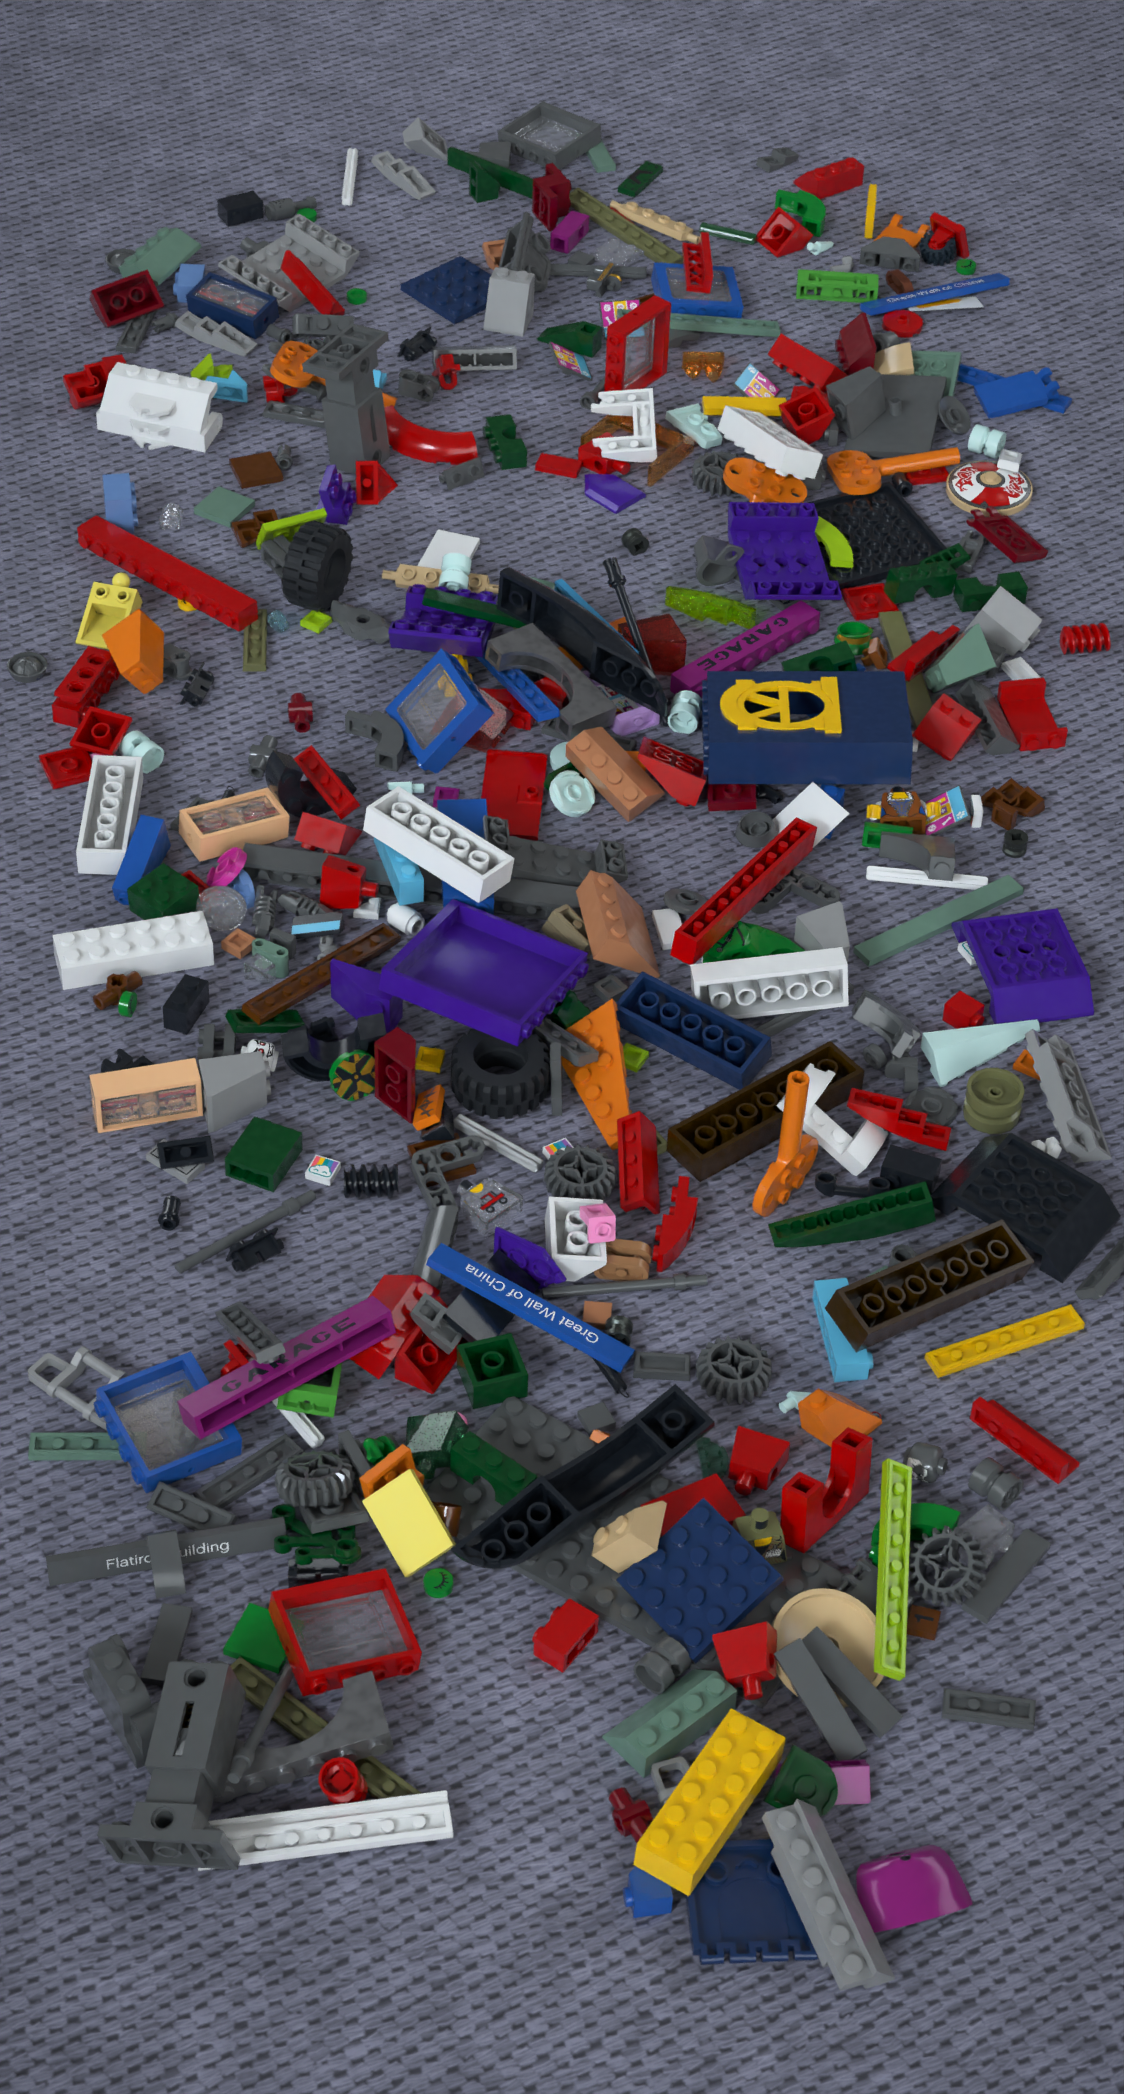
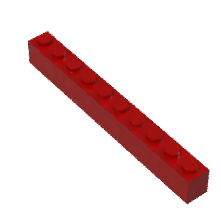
M95 515L77 527L78 542L83 548H87L99 557L106 559L177 599L187 601L195 609L202 611L238 632L258 620L257 601L105 519Z
M796 817L675 931L670 955L689 965L695 964L812 851L817 827Z

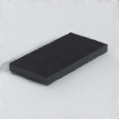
M499 1249L484 1265V1267L533 1294L540 1286L536 1280ZM465 1287L447 1308L442 1318L457 1333L459 1332L468 1342L498 1336L515 1314Z

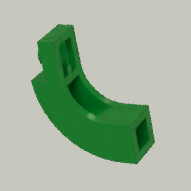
M779 189L776 192L775 209L779 206L786 212L801 216L802 226L811 232L813 236L820 237L824 231L826 208L823 202L813 194L799 190L798 193Z
M933 1503L911 1504L910 1542L924 1541L922 1534L932 1537L933 1528H937L942 1534L944 1525L949 1526L951 1531H953L955 1527H958L960 1512ZM880 1520L873 1528L872 1548L869 1554V1559L872 1560V1564L877 1568Z

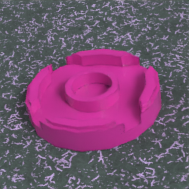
M232 847L218 858L217 862L219 865L216 869L212 867L209 870L206 883L214 891L226 887L243 868L247 860V854L238 847Z

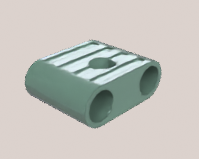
M262 938L252 941V963L254 968L277 978H285L289 975V955L285 947Z

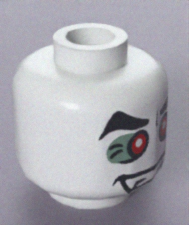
M252 1039L247 1047L242 1046L240 1054L261 1051L263 1060L269 1062L270 1071H275L279 1052L275 1051V1046L272 1043Z

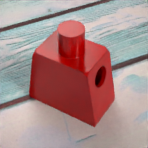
M606 432L598 436L597 438H609L614 436H612L609 432ZM593 440L578 448V460L582 461V467L598 474H612L618 471L625 475L631 468L630 463L627 461L602 457V450L599 447L593 446Z
M332 855L327 856L322 865L320 904L328 908L357 909L363 902L364 896L377 897L379 883L366 881V868L364 866Z
M738 1426L728 1477L737 1481L734 1486L736 1492L747 1496L751 1494L753 1487L768 1490L788 1461L790 1442Z
M766 1621L713 1634L712 1639L726 1680L735 1688L743 1687L746 1700H756L763 1697L761 1682L772 1680L776 1677L777 1660L774 1657V1653L777 1652V1630Z

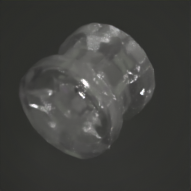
M173 503L163 506L159 518L161 528L164 530H178L183 518L182 508Z

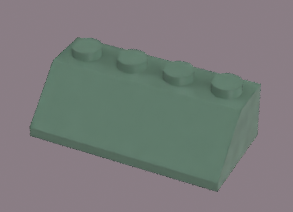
M163 227L157 231L154 237L147 239V243L144 246L135 250L136 253L125 258V262L118 268L123 278L148 269L155 286H159L180 267V264H184L202 247L200 243L180 229Z
M693 1669L668 1687L662 1694L653 1698L604 1734L602 1738L645 1778L651 1774V1767L654 1763L671 1759L721 1722L731 1708L735 1710L737 1690L717 1671Z

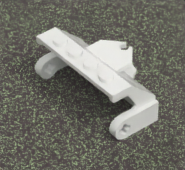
M117 362L109 373L102 404L96 412L97 429L130 436L141 448H144V444L150 443L151 445L148 446L149 450L172 445L206 452L221 430L223 423L221 413L211 412L209 415L211 399L217 392V383Z

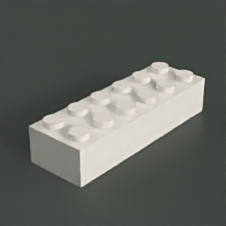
M725 405L717 429L725 434L724 438L735 441L734 445L745 448L744 451L746 453L755 455L754 458L756 460L765 462L766 467L776 469L775 473L787 477L788 474H792L793 477L805 480L806 477L815 479L823 456L822 453L762 413Z
M93 756L76 849L78 873L118 874L136 827L143 785L142 757Z
M396 787L367 806L363 827L365 832L476 902L480 903L510 882L515 858L401 787Z
M203 911L53 935L54 955L63 990L107 983V977L112 974H124L126 976L132 971H136L141 977L214 965L213 943Z
M843 947L690 965L692 997L734 1019L849 1006L848 964Z

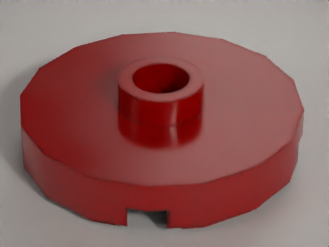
M907 310L888 312L882 319L883 330L892 331L899 338H910L916 333L918 335L923 327L922 318L918 314Z

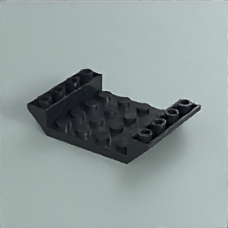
M1013 1133L985 1137L930 1195L933 1207L947 1216L959 1206L989 1225L1003 1219L1021 1244L1043 1256L1039 1270L1062 1284L1119 1221L1121 1216L1100 1183Z

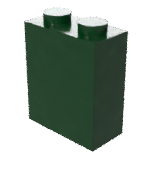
M254 1116L225 1157V1175L274 1192L303 1150L302 1132Z

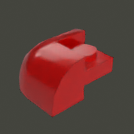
M104 361L84 365L83 371L63 375V382L70 396V403L75 410L94 406L102 402L109 376Z

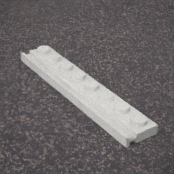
M447 1790L209 1821L212 1827L223 1830L240 1857L239 1866L453 1838ZM198 1868V1871L211 1870V1869H210V1868Z

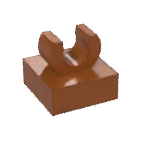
M878 637L873 638L869 642V648L862 651L864 657L861 658V661L865 666L874 664L877 669L881 670L886 668L888 653Z

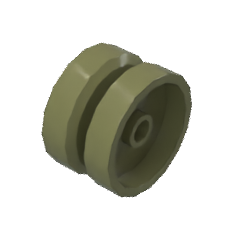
M984 1068L976 1071L969 1077L966 1086V1097L963 1105L964 1119L971 1127L983 1133L1003 1134L1011 1131L1018 1125L1021 1115V1105L1025 1093L1022 1081L1010 1071L1000 1068Z

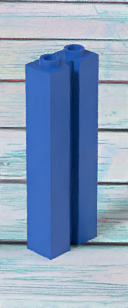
M486 799L437 800V810L485 840L483 817L484 815L487 816ZM441 880L443 908L452 899H455L494 915V893L478 903Z

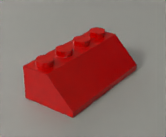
M780 334L767 354L774 359L772 363L780 369L786 367L787 373L795 378L797 375L801 376L799 378L800 381L808 386L812 383L814 384L813 388L817 387L822 392H827V385L848 376L832 363L783 334Z
M384 1275L369 1297L373 1295L391 1310L396 1333L349 1359L377 1379H380L397 1355L404 1340L416 1325L410 1313L424 1293L435 1298L440 1293V1290L418 1275Z

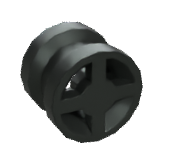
M637 528L628 529L621 538L623 546L633 556L642 554L648 549V539Z
M1020 829L1008 830L1004 835L1003 853L1011 858L1024 856L1028 843L1027 833Z
M619 1315L609 1317L605 1324V1334L630 1346V1335L633 1331L632 1321L627 1317Z

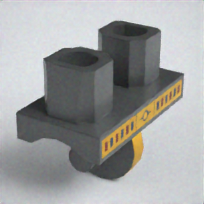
M609 262L606 267L597 265L594 270V276L588 277L587 289L596 291V297L601 298L607 289L618 291L622 287L621 278L616 274H612L615 263Z

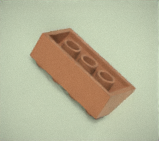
M603 727L583 730L566 744V758L628 822L665 795V792Z

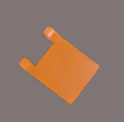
M895 214L890 224L874 241L884 236L904 239L915 249L921 243L920 240L924 238V234L930 230V226L922 224L918 232L914 233L902 228L903 225L900 224V221L903 219V216Z

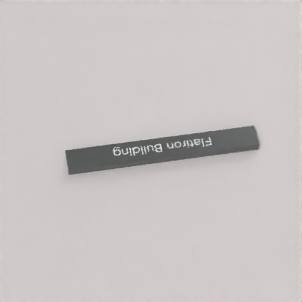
M284 1517L177 1534L182 1564L274 1549V1539L277 1536L286 1535ZM147 1539L46 1556L50 1586L152 1569Z

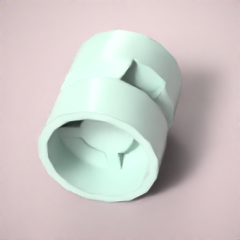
M976 424L969 438L968 450L978 454L984 452L985 456L998 459L1001 449H1004L1006 433L995 429L990 431L989 427Z
M460 553L444 555L441 566L442 574L440 575L438 586L447 587L448 590L454 591L468 589L471 559Z
M688 690L680 691L674 696L668 716V725L674 732L690 734L696 730L702 710L701 697L697 693Z
M138 730L128 733L122 739L119 746L121 756L142 757L143 773L146 774L158 768L164 758L163 749Z

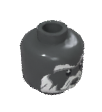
M916 1442L912 1447L906 1449L903 1464L912 1467V1479L933 1483L938 1479L939 1475H945L948 1459L943 1458L941 1447Z

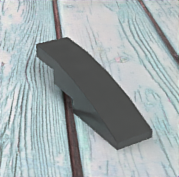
M801 1638L774 1653L775 1659L788 1677L792 1688L838 1761L853 1760L867 1752L868 1749Z

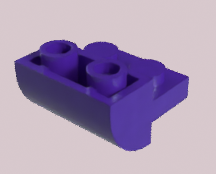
M327 465L319 488L320 500L316 510L325 508L327 513L325 521L327 523L347 525L349 517L352 516L353 504L357 501L356 492L352 490L350 482H342V475L338 473L336 465Z

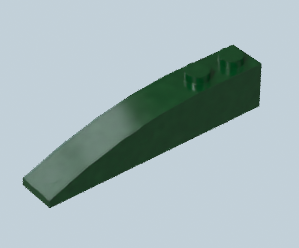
M921 1182L770 1223L768 1226L775 1248L809 1247L877 1238L934 1223L936 1219L933 1201L926 1182Z

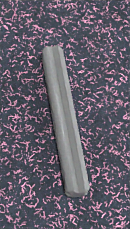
M459 1114L454 1119V1128L468 1136H478L486 1146L530 1171L537 1173L543 1167V1160L540 1157L467 1116Z

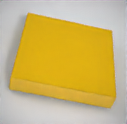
M870 184L868 189L864 238L872 239L877 184Z

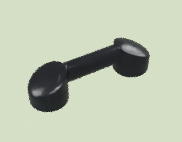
M820 1172L815 1176V1187L819 1192L828 1197L838 1195L866 1198L890 1191V1181L883 1177L871 1178L868 1188L836 1185L837 1178L830 1172Z

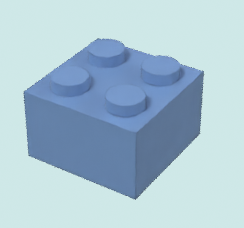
M129 473L102 475L106 521L134 534V526H138L135 483L130 482Z

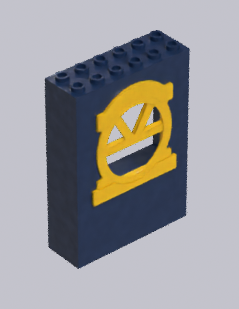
M707 671V680H702L703 775H708V784H811L812 782L815 784H911L913 738L904 671ZM780 714V723L760 719L769 715ZM790 714H819L805 721L790 723Z

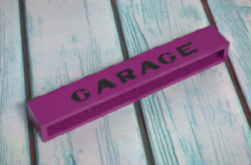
M802 600L798 601L672 673L670 691L675 695L684 690L693 691L702 699V680H707V671H751L756 665L768 661L775 654L782 653L786 648L799 643L808 635L815 634L820 626V612Z
M372 1295L284 1343L283 1346L286 1352L279 1355L276 1361L269 1364H259L254 1359L180 1399L177 1403L183 1424L200 1440L396 1333L391 1310Z

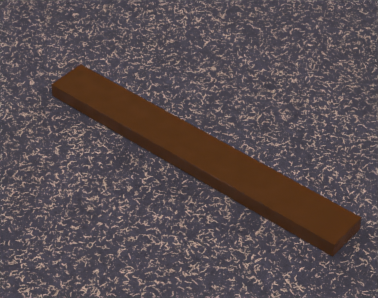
M383 922L243 1003L241 1011L258 1025H261L331 984L330 961L332 958L360 967L398 944L401 936Z

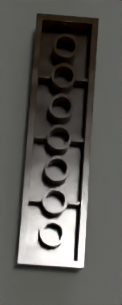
M829 1041L668 1128L666 1151L699 1182H702L780 1138L783 1111L777 1107V1104L786 1093L787 1078L791 1072H803L811 1063L814 1064L816 1069L824 1072L830 1070L835 1073V1076L815 1103L826 1113L848 1101L851 1088L862 1090L864 1070L834 1043Z
M1002 1219L837 1289L826 1305L825 1310L857 1353L1022 1280L1033 1265L1034 1260Z

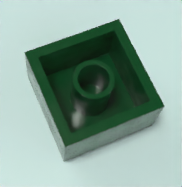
M164 863L127 889L130 911L143 920L195 912L201 908L198 885Z
M512 1333L457 1345V1369L473 1409L503 1403L506 1398L513 1396L518 1399L528 1397V1373Z

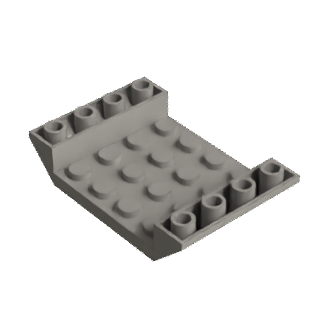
M298 214L286 221L285 235L243 261L234 255H230L219 262L218 267L249 287L276 297L279 306L288 312H292L309 300L280 269L285 251L290 250L296 258H299L326 289L347 276L360 251L301 214Z

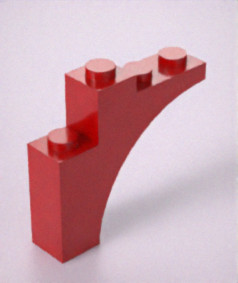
M544 677L534 682L559 710L565 708L570 703L564 690L550 678ZM477 687L494 712L493 715L507 718L509 726L531 730L536 720L507 689Z

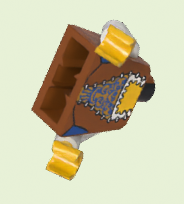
M899 786L893 787L890 792L883 793L882 801L867 805L866 818L873 822H877L880 819V823L913 827L912 834L919 835L925 834L927 819L933 818L936 815H942L940 802L925 803L919 799L916 792H904V789Z

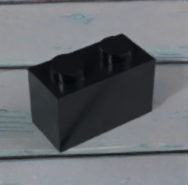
M254 191L217 199L218 216L227 227L264 218L263 201Z
M187 974L183 976L162 1007L164 1028L186 1035L189 1033L210 1002L209 981Z
M890 1145L881 1166L880 1177L890 1181V1188L898 1189L926 1182L931 1195L939 1178L942 1159Z

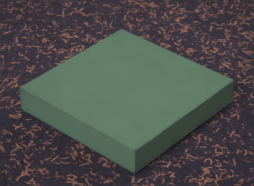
M218 486L194 507V514L231 528V522L239 521L255 507V500Z

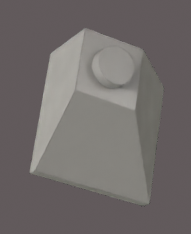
M419 117L402 132L403 142L408 149L447 161L445 139Z

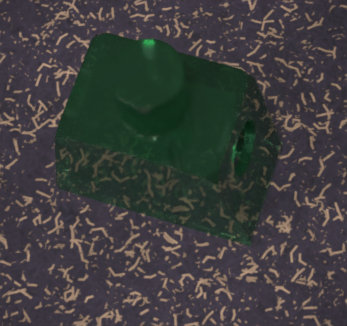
M457 1411L407 1418L405 1446L411 1449L415 1468L424 1475V1479H433L436 1468L450 1467L451 1447L468 1432L469 1427Z

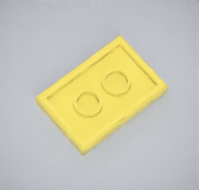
M408 1469L362 1501L405 1577L415 1574L456 1545L413 1469Z

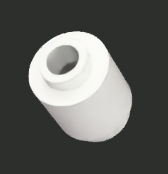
M396 903L390 906L387 911L388 923L407 935L412 934L415 936L424 927L425 920L421 914L407 905L399 906Z

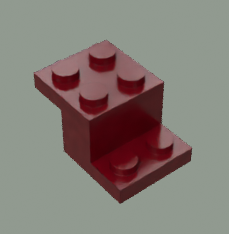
M553 163L546 164L545 176L533 179L532 213L548 231H553L556 228L558 218L567 216L571 207L569 199L572 188L571 182Z

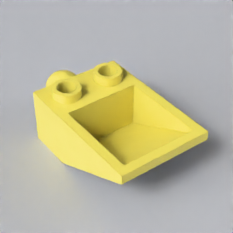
M122 572L115 574L112 578V585L93 582L76 644L108 649L102 634L141 608L142 600L138 590L128 588L130 578L127 574Z

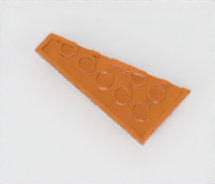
M613 998L566 1029L567 1032L599 1052L598 1061L579 1067L571 1064L569 1060L561 1056L563 1068L612 1151L618 1149L617 1119L632 1114L628 1097H630L629 1088L626 1086L625 1077H627L623 1045L619 1035L620 1023L617 1020L616 1014L618 1009L617 1003Z

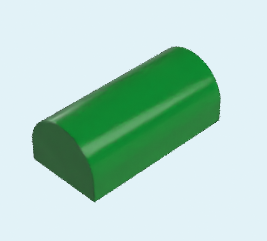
M865 821L862 846L880 848L881 831L912 834L913 827Z

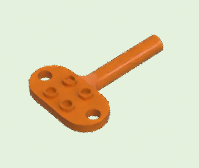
M285 342L271 364L270 372L272 376L286 385L297 388L307 387L312 381L326 386L324 378L303 372L302 364L313 356L317 350L302 342ZM382 392L384 407L390 405L395 407L397 398Z
M957 447L880 460H871L866 453L855 450L836 452L827 458L828 472L837 487L842 492L851 495H866L879 490L882 476L894 475L897 472L907 473L960 464V453Z
M744 457L734 458L725 465L723 471L725 484L731 490L746 496L749 502L804 503L807 497L805 484L800 479L793 477L792 474H788L787 477L775 473L776 469L766 467L761 462Z
M793 1071L788 1075L777 1160L770 1164L754 1195L753 1211L762 1217H768L780 1203L784 1205L788 1201L791 1191L794 1188L799 1189L805 1175L811 1169L817 1155L818 1140L808 1134L802 1135L810 1081L809 1076L802 1071Z

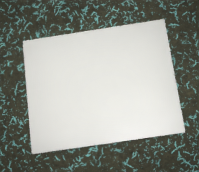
M812 782L773 819V822L777 827V835L796 817L816 826L817 831L813 845L815 847L850 813Z

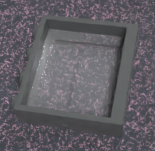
M542 101L498 130V142H511V153L543 167H546V164L553 163L558 169H562L601 142V124Z

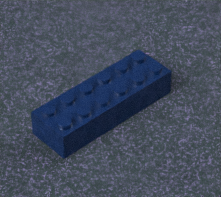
M643 971L616 1002L618 1009L616 1011L617 1020L621 1028L739 1090L752 1082L772 1056L771 1037Z

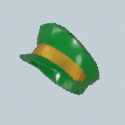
M845 622L838 626L834 642L836 644L846 640L854 655H863L862 651L869 648V642L873 639L871 636L873 629L864 623Z

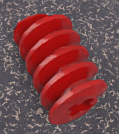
M1099 623L1098 625L1090 624L1089 626L1082 624L1080 627L1073 625L1071 628L1064 626L1061 630L1060 647L1064 655L1067 648H1069L1071 654H1074L1076 647L1080 654L1084 652V647L1087 648L1088 653L1092 652L1093 646H1095L1097 652L1101 651L1102 645H1104L1105 651L1110 650V633L1104 623Z

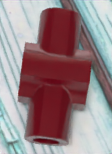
M295 693L291 696V703H288L289 723H294L295 730L299 733L307 732L310 729V722H313L312 702H306L304 694Z
M620 1787L614 1790L608 1798L615 1809L612 1811V1818L621 1835L624 1837L631 1835L635 1842L638 1843L652 1823L653 1817L645 1800L638 1799L634 1801L627 1789Z

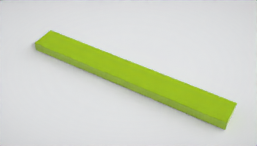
M887 1458L882 1462L874 1672L900 1681L905 1678L912 1467Z

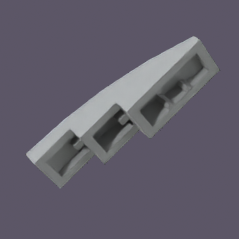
M389 151L372 157V164L388 180L412 197L422 200L435 195L436 191L414 166L408 167L401 158L396 160Z
M190 311L183 314L175 323V327L191 337L240 356L246 357L258 345L224 321L219 325L207 316L201 320Z

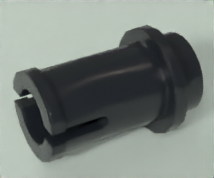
M902 472L895 473L892 476V482L896 486V490L903 497L909 496L913 490L911 482L907 481Z
M167 1196L163 1202V1210L158 1217V1222L162 1229L171 1231L180 1222L178 1213L181 1200L176 1196Z

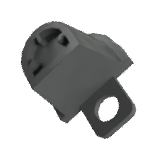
M702 535L694 545L697 563L695 575L700 584L714 586L730 581L738 573L735 563L744 554V549L732 544L727 545L724 540ZM731 551L736 552L735 556L732 555Z

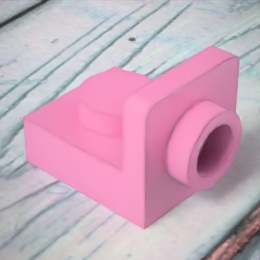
M606 1203L580 1206V1218L587 1225V1240L589 1243L609 1242L616 1239V1215Z

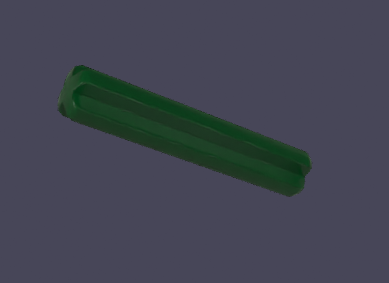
M702 222L699 228L700 234L701 232H707L709 236L754 245L757 238L754 233Z

